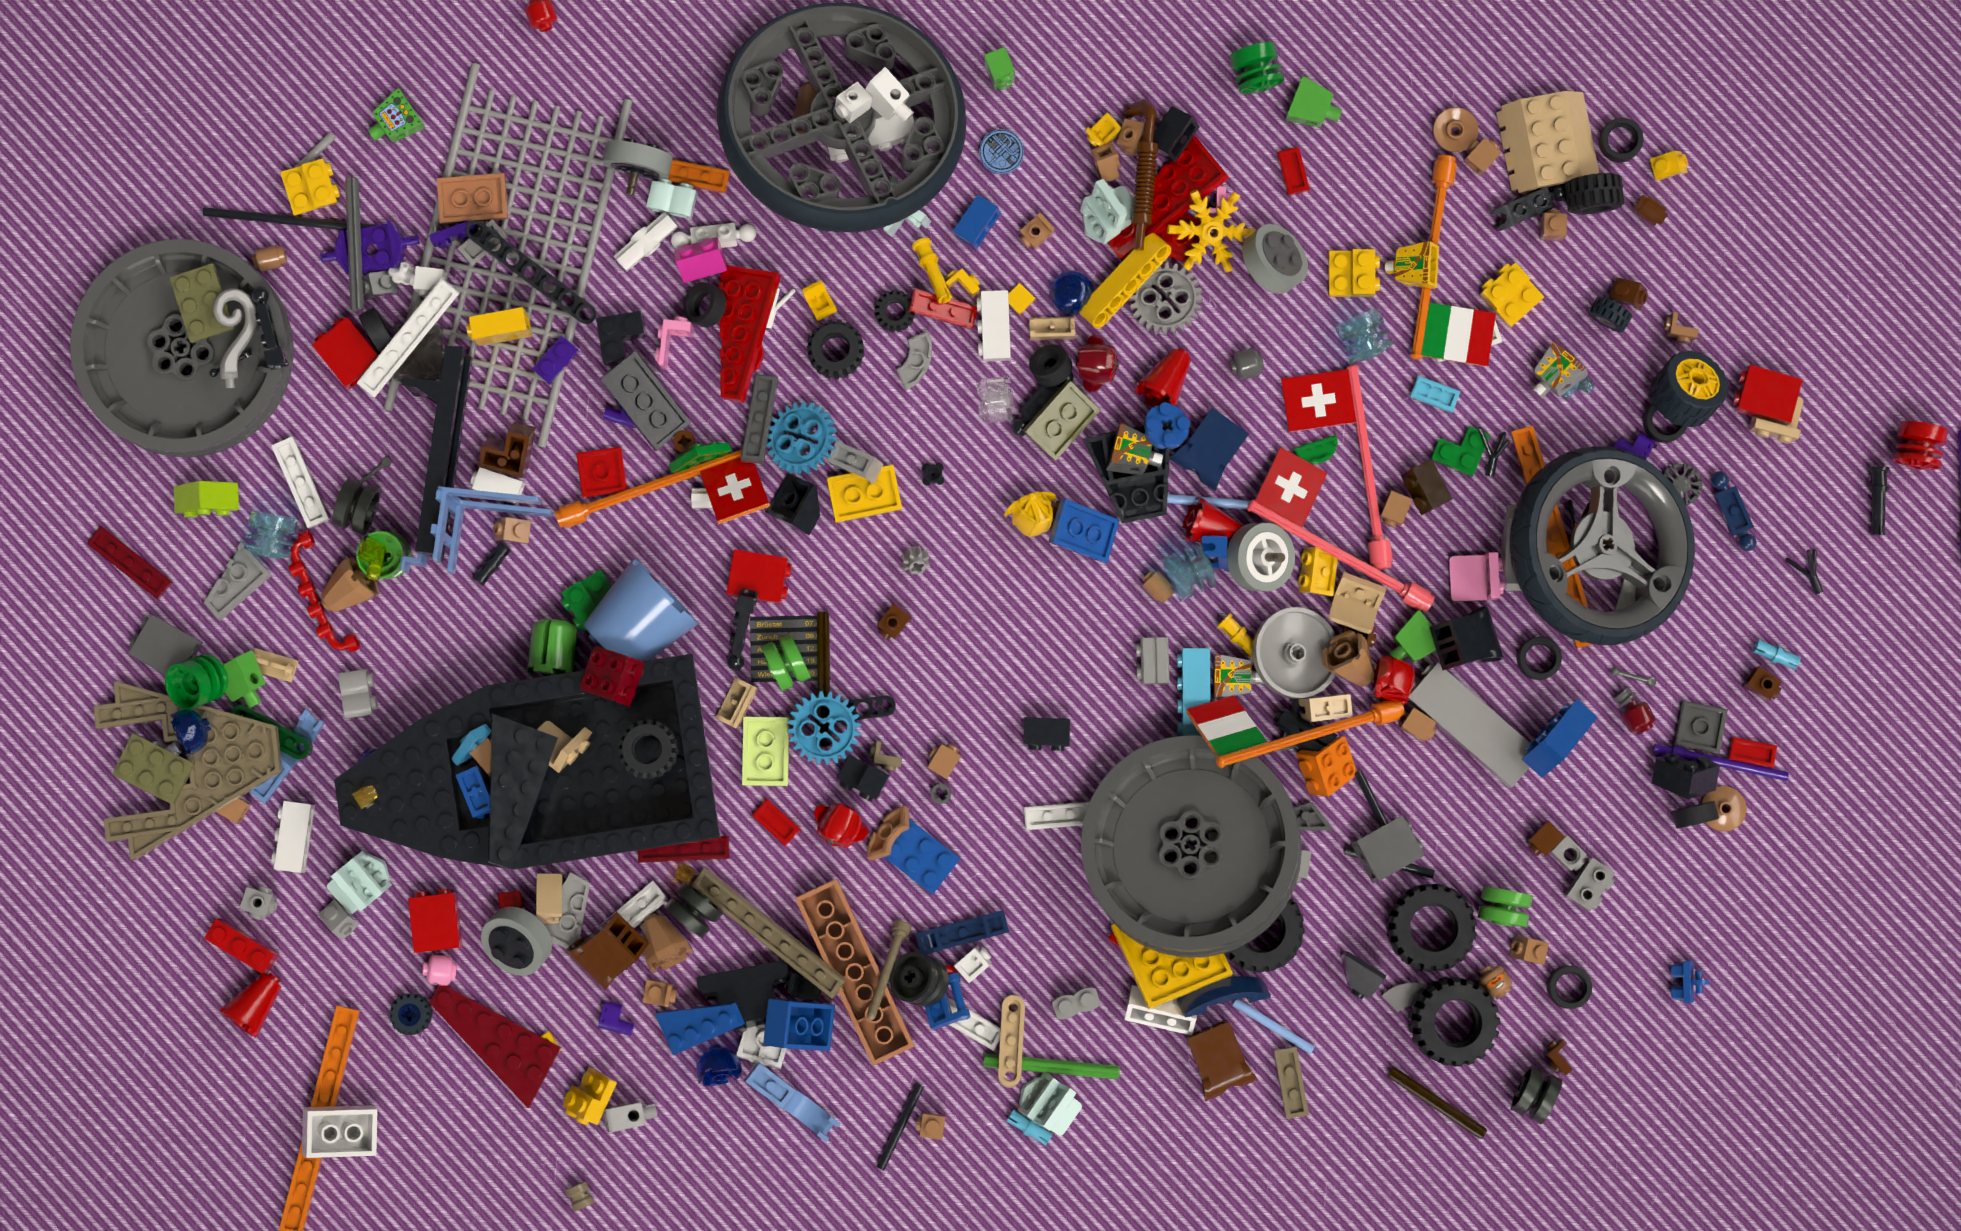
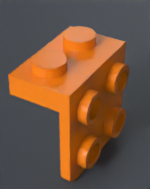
M1344 736L1337 737L1319 752L1301 750L1296 754L1309 794L1329 797L1355 777L1354 774L1357 772L1347 739Z

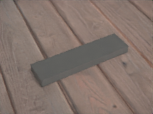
M755 374L741 454L742 462L764 464L779 380L776 376Z

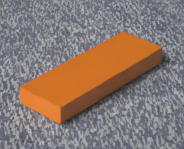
M672 159L669 177L666 180L672 181L673 184L680 185V183L694 186L693 188L726 194L730 170Z

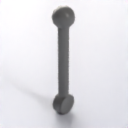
M388 457L383 458L382 463L359 480V482L363 484L383 467H389L392 463L391 459Z
M1612 667L1610 670L1613 676L1621 675L1646 682L1648 686H1655L1657 682L1654 677L1644 678L1620 671L1617 667Z

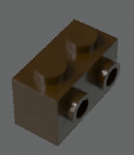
M1432 459L1400 475L1421 516L1453 499Z

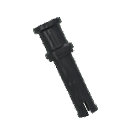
M1873 466L1869 467V471H1871L1869 490L1872 492L1870 535H1885L1886 492L1889 490L1887 472L1890 471V467Z

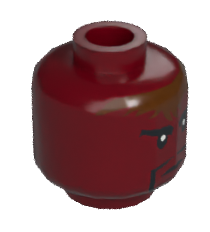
M1634 700L1625 705L1626 710L1621 716L1631 733L1636 732L1639 735L1654 727L1653 723L1656 718L1648 703H1638L1637 700Z

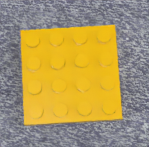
M1115 924L1111 926L1148 1010L1211 983L1230 977L1233 974L1224 953L1200 958L1162 954L1137 943L1123 933Z

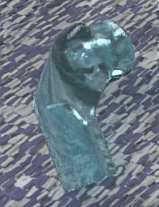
M1586 377L1565 392L1562 397L1569 400L1577 390L1590 393L1594 390V383H1592L1590 378Z

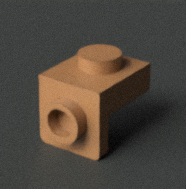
M1672 312L1669 317H1666L1664 323V330H1667L1666 337L1676 338V342L1684 344L1694 341L1698 337L1699 329L1676 325L1678 312Z
M509 517L497 518L493 527L495 540L528 544L531 521Z
M1514 935L1509 957L1544 965L1549 943Z

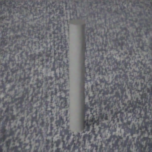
M329 132L294 168L314 161L336 138Z

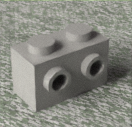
M1590 857L1564 896L1586 911H1591L1592 908L1595 910L1602 901L1600 896L1603 891H1608L1613 885L1615 879L1612 877L1615 872L1593 857Z

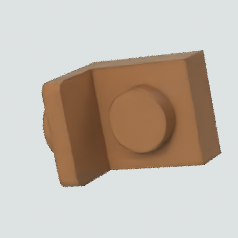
M646 980L642 1003L669 1008L671 1003L675 1004L677 990L674 989V984Z

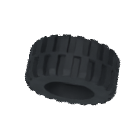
M1441 884L1418 885L1403 892V895L1393 903L1394 906L1388 913L1389 920L1386 923V929H1388L1389 934L1387 936L1388 941L1392 944V950L1404 963L1424 971H1443L1444 969L1454 967L1458 962H1462L1466 958L1465 955L1471 952L1473 940L1477 936V932H1475L1477 920L1474 919V910L1466 902L1467 899L1457 893L1455 889ZM1426 906L1442 908L1452 920L1453 932L1451 938L1444 946L1437 949L1421 947L1411 935L1410 924L1414 914Z
M1290 897L1287 905L1278 916L1281 922V935L1272 947L1265 950H1255L1245 944L1224 953V955L1238 967L1253 972H1270L1288 964L1287 962L1297 955L1296 952L1303 943V934L1305 935V928L1303 927L1304 918L1300 913L1297 903Z
M1454 976L1452 978L1441 977L1438 981L1432 980L1427 983V988H1421L1417 992L1419 994L1418 998H1413L1410 1004L1413 1005V1009L1408 1012V1018L1411 1019V1024H1408L1409 1032L1413 1034L1412 1040L1414 1044L1418 1045L1419 1050L1424 1055L1447 1066L1462 1067L1463 1064L1471 1065L1475 1063L1477 1058H1484L1486 1056L1484 1052L1487 1049L1491 1050L1495 1045L1492 1041L1494 1037L1498 1038L1499 1031L1496 1028L1497 1025H1500V1018L1496 1014L1499 1010L1497 1005L1492 1002L1493 997L1490 993L1486 992L1485 988L1479 984ZM1450 1000L1465 1002L1473 1014V1024L1470 1032L1464 1039L1456 1043L1443 1041L1435 1030L1436 1014L1440 1007Z

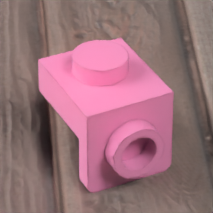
M1226 186L1216 188L1215 208H1211L1208 214L1212 218L1218 215L1216 208L1221 210L1222 198L1228 201L1230 193H1226Z

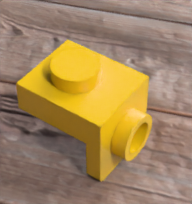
M1106 113L1092 128L1087 127L1085 131L1089 135L1087 137L1089 142L1097 147L1111 143L1120 134L1122 126L1110 113Z
M1674 150L1650 159L1656 181L1677 174L1688 173L1686 168L1688 167V160L1681 151Z
M960 269L958 272L954 270L946 277L948 289L959 282L972 298L980 293L979 281L972 274L968 276L963 269Z
M822 280L812 283L802 290L817 321L837 312L836 306Z

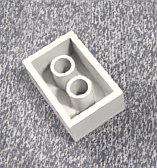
M374 1106L303 1107L302 1154L306 1158L376 1156L377 1109Z

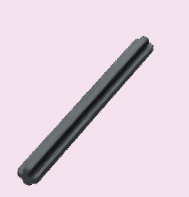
M349 177L345 179L350 309L358 312L364 309L359 180L355 177Z

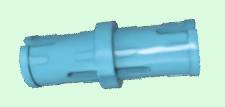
M1760 639L1756 641L1752 651L1770 659L1774 664L1778 662L1793 670H1796L1801 660L1800 656L1783 650V647L1779 645L1775 647Z
M1013 1109L1006 1121L1023 1131V1135L1033 1137L1044 1146L1047 1145L1053 1135L1052 1132L1034 1123L1015 1109Z

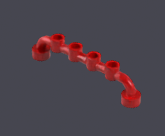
M306 529L299 533V538L293 542L290 548V556L293 562L288 565L290 573L293 577L299 576L302 584L298 585L297 588L302 598L308 597L311 603L306 608L312 619L317 617L320 625L315 627L319 638H326L329 645L335 650L344 651L349 649L352 653L361 648L358 638L353 632L344 636L343 642L335 638L333 627L328 621L325 609L316 594V588L307 574L306 565L300 558L299 550L302 546L305 549L315 546V540L311 532Z

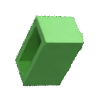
M1003 47L984 55V67L993 89L1005 90L1011 87L1012 83L1015 82V69L1006 48Z

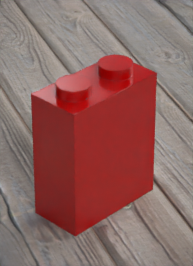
M346 317L345 319L340 318L337 320L329 332L319 334L314 339L315 343L312 346L341 383L350 390L357 384L379 355L354 323Z
M1749 365L1745 370L1742 369L1738 380L1741 383L1740 391L1735 392L1732 404H1735L1734 411L1781 425H1789L1792 422L1803 379L1754 365Z
M734 549L726 594L738 597L741 589H748L758 592L757 601L782 605V599H787L788 586H785L786 577L790 578L792 564H788L789 559L785 557Z
M451 889L437 890V895L428 896V891L414 893L413 898H408L414 953L463 947L457 893H451Z

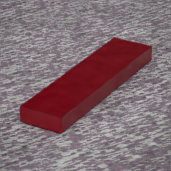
M102 526L99 527L87 542L91 548L158 600L173 583V581Z
M729 836L638 850V863L730 859Z

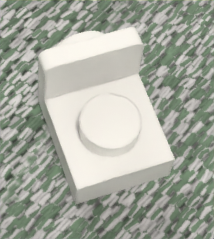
M976 946L956 963L954 967L970 983L991 965V955L984 947L980 949Z

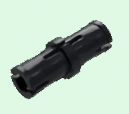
M499 542L489 557L484 558L483 561L485 562L472 578L484 586L491 575L500 569V564L511 550Z

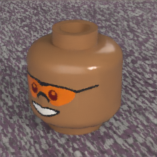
M1490 964L1480 972L1482 977L1479 978L1478 984L1485 988L1484 990L1490 993L1493 998L1495 997L1498 1000L1512 990L1510 987L1512 979L1502 966L1499 965L1493 968Z

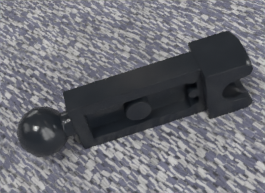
M1555 185L1551 192H1549L1548 187H1542L1504 204L1490 208L1488 210L1489 214L1501 215V221L1494 225V229L1496 231L1505 230L1517 223L1555 208L1553 200L1561 202L1566 199L1565 185Z
M262 286L253 289L251 297L258 304V312L255 313V318L258 326H262L263 334L260 335L262 345L268 349L264 351L267 366L271 370L287 367L289 363L286 351L279 345L271 309L267 305L269 291Z
M741 589L737 599L733 625H737L736 632H732L729 646H733L732 654L727 658V665L733 671L740 670L744 666L742 651L744 649L750 614H753L758 599V592L753 590Z

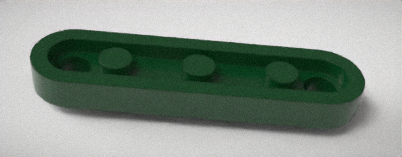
M237 705L231 710V714L241 716L242 712H245L246 718L277 726L280 751L298 760L305 759L311 755L313 751L312 742L302 734L254 708H249L248 705ZM301 743L305 746L304 751H301L299 748Z

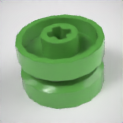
M790 633L779 638V643L783 650L781 653H779L773 642L761 646L767 659L765 660L773 678L777 680L782 692L793 687V680L789 674L792 671L796 679L801 683L811 678Z
M1483 886L1481 898L1484 901L1495 904L1494 907L1480 906L1477 918L1492 921L1491 923L1503 926L1528 927L1529 915L1516 911V907L1530 908L1533 899L1532 895Z

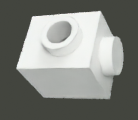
M857 81L836 97L835 110L841 118H845L851 123L871 109L872 97Z
M416 266L415 272L411 273L410 285L419 293V296L427 297L442 278L446 279V272L443 269Z

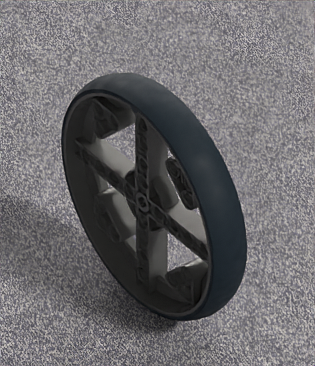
M831 2L813 4L786 12L760 27L744 42L729 63L722 79L717 102V125L720 141L732 170L748 191L763 205L776 214L809 228L830 232H862L883 228L909 217L927 205L946 185L962 154L966 136V107L962 89L950 63L933 41L918 28L894 14L878 8L861 4ZM846 37L845 56L850 60L880 71L884 67L888 70L892 69L896 54L916 72V75L898 81L910 95L905 105L911 107L930 100L934 123L926 117H920L914 122L901 158L902 168L912 173L897 185L892 187L868 140L875 127L876 119L883 116L872 107L851 123L837 114L835 110L836 99H830L829 97H837L852 85L840 84L817 38ZM872 37H877L879 40H874ZM793 47L816 93L815 98L810 104L808 114L753 134L750 123V109L757 116H765L770 112L783 78V66L774 60ZM811 59H815V60H817L818 62H812V61H810V60H811ZM769 74H775L776 77H771ZM819 78H826L827 80H826V81H823V80H820ZM752 81V82H755L756 84H749V83H747V82ZM920 85H925L928 88H922ZM763 100L765 101V103H759L757 101ZM820 122H821V123H824V124H826V125L820 126V125H818L817 123H820ZM803 130L805 133H798L796 131ZM919 130H925L927 133H921ZM847 134H854L855 137H850ZM776 138H783L784 140L778 141ZM818 140L831 148L844 149L867 196L838 198L839 179L833 174L803 163H795L790 167L787 180L766 159ZM760 145L764 148L758 149L754 146ZM928 149H935L937 152H931ZM857 153H864L865 156H859ZM908 156H913L916 159H909ZM871 171V172H873V173H875V174H874V175H869V174H867L866 172ZM799 175V176H802L803 178H802V179H797V178H795L794 176ZM825 187H831L833 190H826ZM876 191H883L884 194H878ZM808 194L811 195L812 198H806L803 195Z

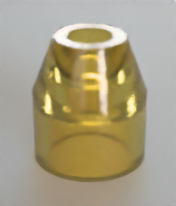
M373 786L362 787L352 793L361 809L372 804L378 796Z

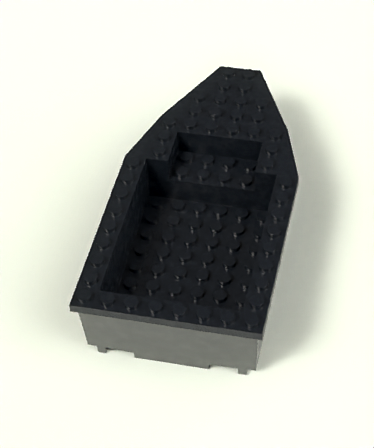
M693 654L642 661L645 662L643 672L630 707L582 691L580 684L585 670L486 685L419 719L335 778L334 783L340 826L439 858L503 868L488 862L489 813L485 814L482 819L472 817L456 778L457 774L475 766L483 768L474 758L459 765H456L451 759L460 747L461 739L469 734L470 731L484 724L491 729V714H495L536 730L544 722L550 721L571 738H574L585 727L592 732L588 739L590 745L584 753H579L571 765L567 764L559 773L548 765L511 870L721 838ZM648 719L664 724L674 733L678 742L679 753L676 757V763L673 764L669 772L667 771L663 776L656 777L655 779L640 778L628 772L620 761V755H618V742L623 736L621 734L629 728V725L635 724L640 720ZM490 732V734H489L488 737H487L490 741H491V732ZM643 736L635 745V755L643 763L655 762L662 753V745L654 736ZM483 770V772H484V774H485V777H486V779H487V781H488V784H489V786H490V777H489V775Z

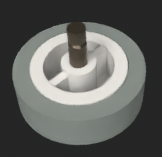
M1250 523L1238 529L1231 538L1227 549V565L1232 578L1242 588L1250 591H1273L1284 585L1293 571L1295 563L1294 546L1286 531L1278 525L1272 523Z

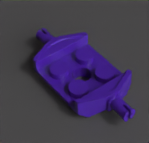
M387 221V224L361 228L362 274L400 267V264L403 262L405 249L407 246L420 244L419 236L402 237L398 228L391 221ZM340 230L335 250L320 253V257H322V263L336 260L349 276L347 231ZM376 244L377 253L369 256L367 253L368 247Z

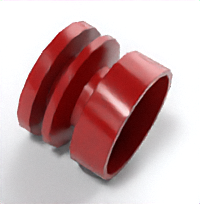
M1901 421L1897 437L1907 443L1895 445V450L1900 453L1893 455V461L1912 469H1941L1942 462L1938 459L1943 458L1944 454L1934 447L1946 445L1948 430L1942 426L1926 422Z

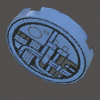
M1003 129L994 130L987 134L980 144V161L991 173L1010 174L1022 163L1024 155L1023 143L1011 131Z

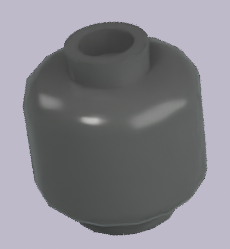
M1254 348L1236 351L1233 360L1230 361L1232 374L1237 373L1238 378L1241 380L1258 377L1261 374V370H1264L1261 352H1257Z

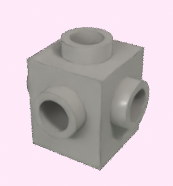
M259 885L258 889L246 887L239 909L250 912L249 917L262 920L263 917H270L271 914L276 912L278 901H276L277 895L271 894L272 889Z

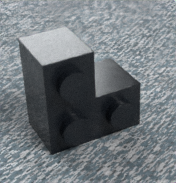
M641 311L596 318L602 361L605 366L617 365L627 357L625 341L647 337L644 317Z
M1667 753L1656 758L1651 784L1686 799L1716 791L1720 765L1712 762L1710 758L1698 757V759L1692 761H1685L1674 753Z
M849 755L837 779L841 781L839 786L849 791H852L854 788L860 791V797L872 802L873 799L878 801L890 779V775Z

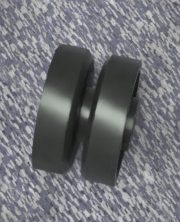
M348 478L343 484L336 500L332 524L343 529L351 525L353 532L366 535L378 509L381 495L380 489L371 485H367L362 489L361 482Z
M684 882L677 892L686 903L683 904L676 898H671L664 908L684 926L703 939L710 928L702 917L716 923L723 912L706 895Z
M908 952L901 955L894 962L889 982L892 992L900 1000L921 1007H930L937 1004L944 997L948 989L949 975L942 961L919 952Z
M1531 1065L1515 1091L1510 1110L1520 1115H1524L1529 1111V1119L1542 1124L1555 1105L1562 1087V1079L1552 1074L1544 1078V1070Z

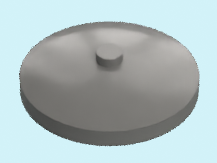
M1300 607L1279 610L1267 617L1255 634L1252 648L1255 669L1264 684L1278 695L1292 699L1316 695L1323 691L1335 676V674L1327 671L1322 665V651L1325 647L1329 649L1331 646L1330 640L1336 635L1329 623L1314 611Z

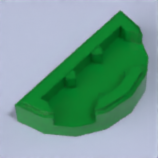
M1337 435L1293 448L1296 456L1312 465L1322 464L1335 453L1338 444Z

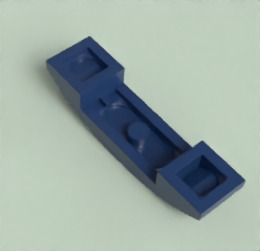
M1002 910L918 932L915 935L920 953L925 955L1009 933L1010 931L1005 912Z
M1236 976L1224 978L1177 998V1003L1186 1018L1206 1013L1207 1006L1241 998H1247L1248 1002L1251 1003L1271 998V994L1263 979L1251 976Z

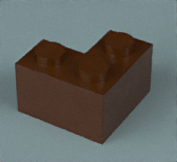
M513 422L507 431L506 441L488 437L481 447L478 467L522 478L529 468L536 427Z

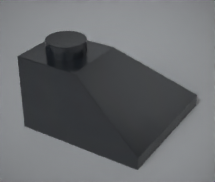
M787 473L766 513L794 529L810 535L820 518L817 486Z
M1342 950L1340 956L1347 985L1352 988L1350 993L1361 1000L1364 996L1370 999L1385 980L1386 975L1350 952Z

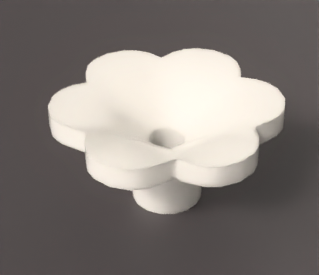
M402 262L400 267L388 270V274L392 276L393 282L410 285L413 268L408 263Z

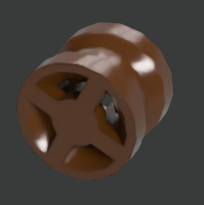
M687 430L678 432L673 439L674 449L678 454L690 451L689 447L696 444L694 435Z

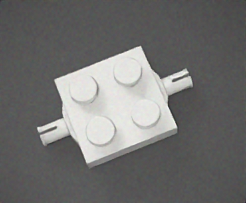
M756 1026L747 1028V1031L743 1032L736 1056L753 1063L752 1069L759 1061L764 1066L781 1070L787 1048L763 1045L765 1028H756Z

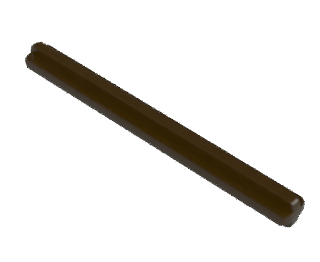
M826 611L817 612V698H819L820 691L823 692L824 697H827L830 692L829 613ZM820 706L817 708L818 717L824 719L829 716L827 707ZM818 721L819 732L821 734L827 732L830 735L828 730L829 724L825 723L823 725ZM821 739L819 746L829 747L830 739Z

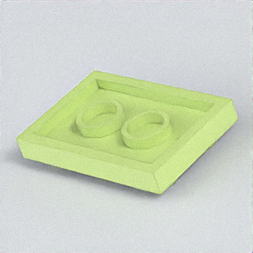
M743 717V786H788L789 733H787V730H789V724L787 722L789 717Z

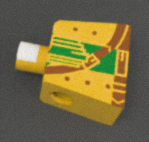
M1431 241L1398 248L1396 260L1386 261L1385 271L1387 274H1395V280L1401 284L1436 289L1439 246Z

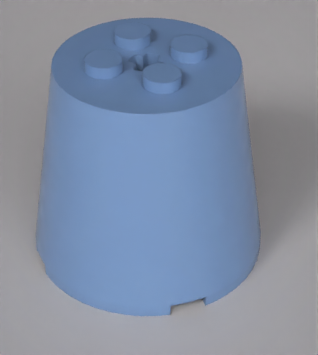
M634 558L583 625L591 633L589 638L597 646L640 661H647L692 630L699 623L696 619H693L692 614L660 581L656 582L649 575L651 572Z

